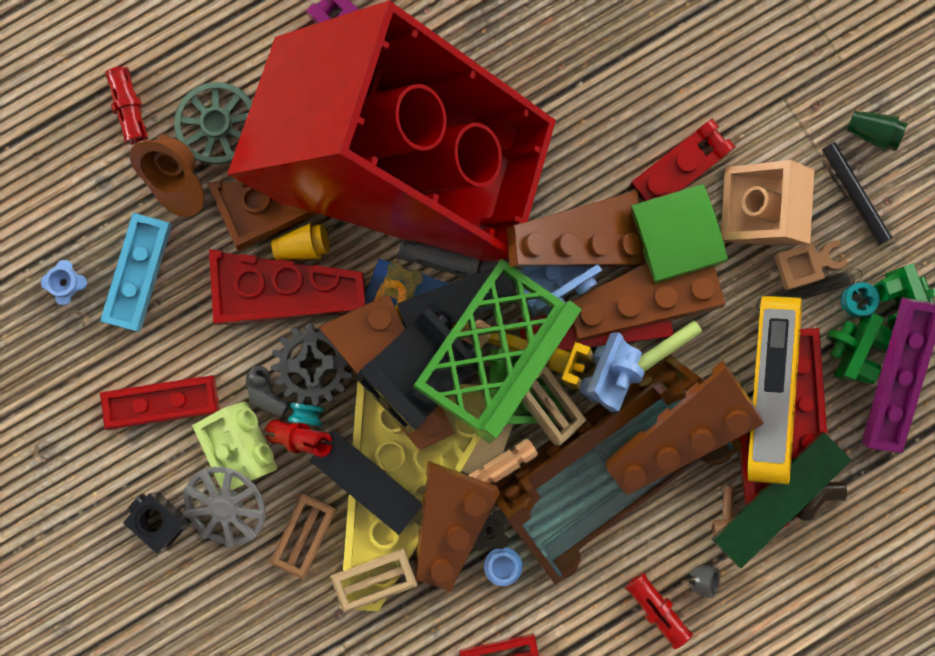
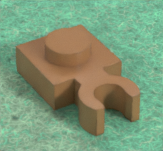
M838 240L831 241L823 245L817 253L812 242L775 254L774 259L785 291L824 279L825 276L822 268L836 271L845 267L848 264L847 259L834 262L829 256L830 250L841 246V242Z

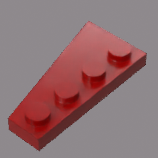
M209 249L213 323L216 326L347 314L366 305L364 275L362 272L319 265L309 266L296 264L292 261L279 259L276 261L257 258L252 255H237Z

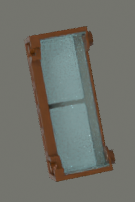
M671 355L645 371L640 383H630L619 412H610L599 403L583 415L587 421L560 446L553 444L551 440L547 441L536 449L538 455L526 464L522 462L519 464L520 468L498 482L494 483L492 481L490 483L496 485L500 491L496 500L497 505L555 585L577 571L578 565L581 562L579 549L700 460L705 464H723L731 458L732 454L743 447L738 438L628 496L607 471L606 460L640 431L646 432L658 422L657 416L666 408L673 409L686 397L685 392L696 382L703 383L701 377Z

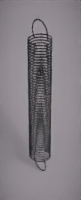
M845 271L839 275H832V278L831 276L825 277L820 281L821 283L816 281V283L812 282L809 286L808 284L807 286L803 285L802 288L800 286V289L799 287L798 289L794 288L793 291L792 289L789 292L784 290L779 292L777 297L797 296L798 298L799 296L800 298L801 296L803 300L817 296L820 293L823 294L824 290L826 292L829 290L833 291V287L839 289L858 282H854L853 276V282L851 283V280H849L850 276Z

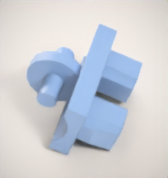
M619 332L610 333L606 345L597 346L593 356L594 364L597 367L593 376L584 378L580 392L590 401L599 402L610 412H619L630 383H640L645 374L644 370L638 365L642 352L627 344Z

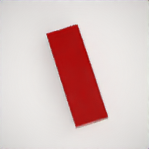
M214 375L100 392L104 430L210 415L220 410Z

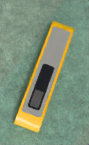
M762 296L753 404L761 414L764 424L750 431L748 481L789 485L802 298Z

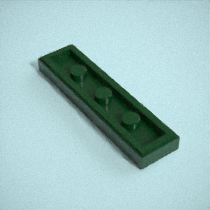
M820 432L791 460L789 485L768 483L712 540L737 567L743 568L852 460L825 432Z

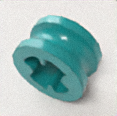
M859 282L848 286L842 292L840 304L842 309L852 317L866 316L872 314L877 309L879 294L873 285ZM859 290L863 291L862 297L868 299L867 305L860 306L861 310L857 309V302L852 300V295L860 293Z
M290 403L293 414L288 416L289 422H300L322 427L319 415L324 412L325 408Z

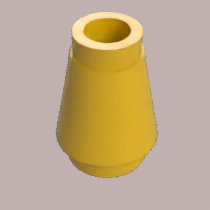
M311 222L271 241L272 252L277 261L278 259H321L322 255L330 253V241L323 224L315 225Z

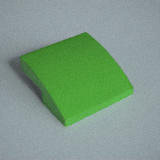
M704 184L631 205L630 212L643 243L642 253L655 284L727 262L728 258L720 228Z

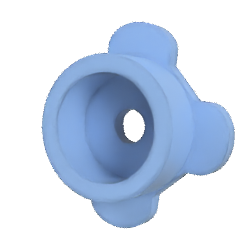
M61 260L57 263L56 267L50 269L42 277L41 286L55 296V301L58 304L67 305L71 302V297L78 290L86 288L87 280L84 276L78 275L73 270V265L70 261ZM63 279L67 280V284L65 286L61 285V281Z

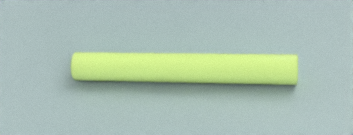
M695 320L691 321L672 336L643 354L638 365L644 372L701 334L700 326Z

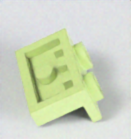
M246 401L225 407L192 425L211 467L233 469L246 476L251 482L277 470L273 452L262 435L255 413ZM214 473L222 489L225 473ZM233 476L230 489L234 491L246 484Z

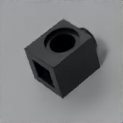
M159 492L149 493L147 496L144 493L139 495L128 507L127 511L130 515L123 522L157 554L167 551L191 524V520L186 518L181 511ZM152 509L159 511L162 515L163 524L159 530L152 529L148 524V514Z

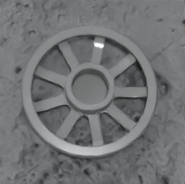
M226 467L205 468L197 472L185 486L183 491L185 492V517L190 518L194 526L202 533L201 537L205 540L209 538L232 548L234 545L252 541L262 529L265 521L263 498L256 486L238 471ZM211 473H225L222 489L217 490L210 477ZM233 476L241 480L248 488L239 494L231 490ZM200 479L204 482L211 496L195 488L196 483ZM254 494L259 509L243 508L242 500ZM192 497L206 503L208 506L194 508ZM210 514L212 519L208 526H206L198 516ZM238 515L257 518L258 521L254 529L248 527ZM218 522L222 523L224 536L213 531ZM230 522L244 535L233 537Z

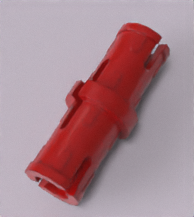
M123 66L113 67L105 72L113 99L111 108L120 122L124 143L126 145H135L137 142L149 139L140 111L142 102L139 97H136L129 68H123Z
M273 419L265 427L266 432L275 434V436L265 435L268 442L285 446L292 453L306 452L316 457H325L332 449V444L321 441H332L330 434L312 430L305 423L297 422L290 424L279 419Z
M644 572L634 577L625 586V589L631 593L646 612L644 616L646 620L658 627L671 643L674 650L680 648L691 639L693 633L688 630L673 611V603L669 598L664 599Z

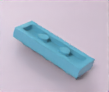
M132 213L101 316V322L141 332L172 228L171 223Z

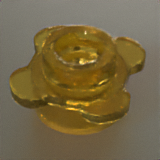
M399 262L389 264L387 267L388 274L384 279V283L379 287L381 295L384 297L389 294L390 297L399 299L400 302L414 297L417 285L423 281L422 273L419 270H407ZM403 280L405 285L399 287L398 281Z

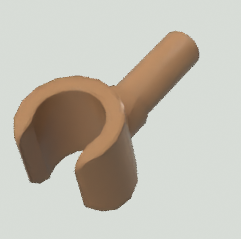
M724 486L723 519L712 521L713 537L733 518V487Z

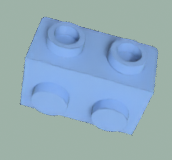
M598 264L593 267H525L520 270L521 273L564 303L563 298L574 291L580 296L596 286L598 283L595 278L602 271ZM524 288V293H525V294L530 293L529 291H527V290ZM540 299L526 300L527 307L534 317L543 311L547 316L552 307Z

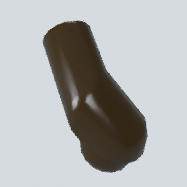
M830 481L796 516L800 520L810 521L815 518L816 512L826 500L845 501L847 497L846 483Z

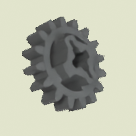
M307 323L306 333H301L296 327L292 328L294 338L289 340L281 337L279 340L285 346L283 351L273 350L272 352L274 356L280 358L279 364L271 366L272 371L281 373V376L274 381L275 385L282 386L286 384L288 387L285 390L284 396L290 398L297 393V403L304 404L307 398L311 397L313 406H319L320 397L322 396L329 402H333L334 395L332 392L335 389L343 393L346 391L344 385L341 384L342 380L353 379V375L346 371V366H349L348 363L320 329L319 332H315L313 324ZM319 340L328 343L334 349L336 356H326L321 351ZM302 343L303 350L296 358L289 359L293 350ZM312 353H314L315 359L322 361V367L316 368L314 377L310 370L304 368V364L311 361ZM330 371H337L332 382L324 387L323 379ZM290 374L301 375L305 379L307 390L299 387L292 380Z

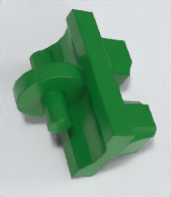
M914 263L885 273L886 277L874 284L878 291L879 299L885 302L894 298L898 309L902 297L935 303L933 299L935 288H929L925 276H918ZM898 313L888 316L887 323L892 331Z
M873 313L871 317L862 316L858 325L846 321L841 332L833 329L828 331L826 338L835 344L830 356L841 359L833 377L843 382L854 380L868 385L876 382L881 372V366L866 359L871 347L882 353H887L892 330L882 325L885 318Z

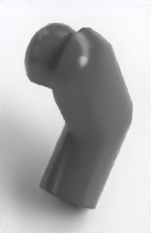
M253 367L246 376V386L250 402L254 406L282 419L290 403L273 394L270 373L265 367Z

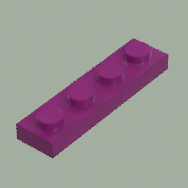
M904 297L901 299L861 442L867 448L899 453L904 451L935 344L934 302Z

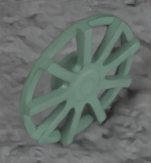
M222 82L206 83L191 90L180 102L174 120L175 134L178 140L190 148L196 160L204 164L214 165L232 162L235 151L232 153L226 136L230 134L240 139L242 132L234 129L232 125L246 121L248 113L230 116V112L241 99L247 105L248 110H250L252 104L250 98L239 88ZM211 89L212 107L206 108L195 95L204 90ZM219 89L235 93L223 109L219 106ZM189 101L201 111L200 118L182 116L183 110ZM181 123L199 125L201 130L184 139ZM207 136L208 141L203 155L190 147L196 141ZM216 139L220 140L226 156L210 157Z

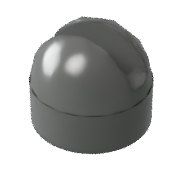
M708 565L696 566L690 572V575L696 579L690 580L689 586L698 595L713 598L720 582L719 568Z

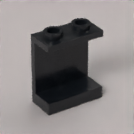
M429 307L355 376L362 386L408 434L416 430L426 420V417L439 406L416 390L413 385L452 329L450 322L437 311L433 313ZM454 340L452 350L455 361L475 358L474 349L470 343L465 340ZM446 353L439 364L448 363ZM477 364L456 367L459 385L478 370ZM450 369L433 371L425 382L439 393L454 390Z

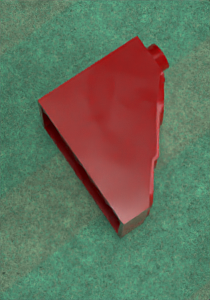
M388 0L274 38L227 175L282 205L294 206L400 239L417 241L485 262L500 261L501 259L509 260L506 228L528 222L556 120Z

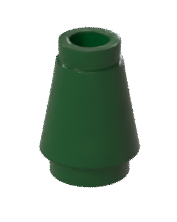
M854 110L847 132L853 133V135L884 152L887 149L897 151L907 123L900 121V116Z

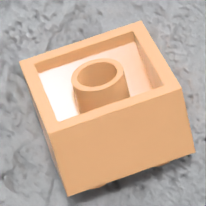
M792 160L725 167L721 220L723 242L770 246L810 244L815 169Z

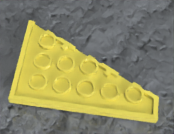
M357 380L353 446L421 502H423V494L426 491L427 461L461 472L480 437L476 435L477 431L443 408L455 434L419 451L389 413ZM461 384L460 389L481 385ZM482 391L462 395L464 410L478 419L485 409ZM455 396L447 397L456 404ZM349 494L343 570L405 548L409 561L417 547L423 508L418 511L400 535H398ZM398 559L342 580V585L345 587L399 567L401 563ZM399 576L346 595L348 602L393 586ZM386 598L354 610L379 611Z

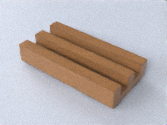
M301 493L269 564L305 579L338 508L328 505L319 499L312 498L308 494ZM306 504L312 506L311 512L288 562H285L281 558ZM321 510L326 514L300 569L295 564Z

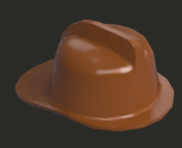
M162 134L155 140L137 142L131 148L129 158L133 169L167 210L183 217L195 216L202 210L205 201L204 192L200 182L193 173L195 168L194 154L186 144L178 139L169 137L167 134Z

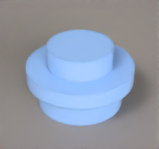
M495 548L485 558L484 571L487 578L495 585L508 586L516 582L520 577L522 561L519 555L511 548Z

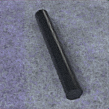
M833 142L822 149L824 155L877 243L881 245L892 239L893 237L837 144Z

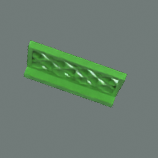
M501 259L413 387L477 431L476 435L481 439L491 443L497 439L582 309L570 300L564 303ZM501 272L515 282L516 296L498 298L495 281ZM524 288H525L527 291H529L530 293L525 294V293H524ZM488 291H490L491 299L483 300ZM540 299L552 307L545 319L530 321L526 300ZM519 302L523 322L503 325L500 304ZM493 306L497 326L476 329L474 311L477 308ZM468 322L470 331L461 332ZM540 326L535 335H533L532 327ZM525 328L528 345L524 350L509 352L505 331ZM498 333L502 354L482 357L478 336ZM471 337L475 358L455 361L452 343L455 339ZM446 353L448 363L439 364ZM519 357L512 367L511 358ZM504 359L506 378L503 382L488 384L483 363ZM477 364L481 386L460 389L456 367ZM450 369L454 390L439 393L425 383L433 371ZM498 389L491 399L489 390ZM482 391L485 409L477 419L464 410L462 395ZM455 396L456 404L446 397Z

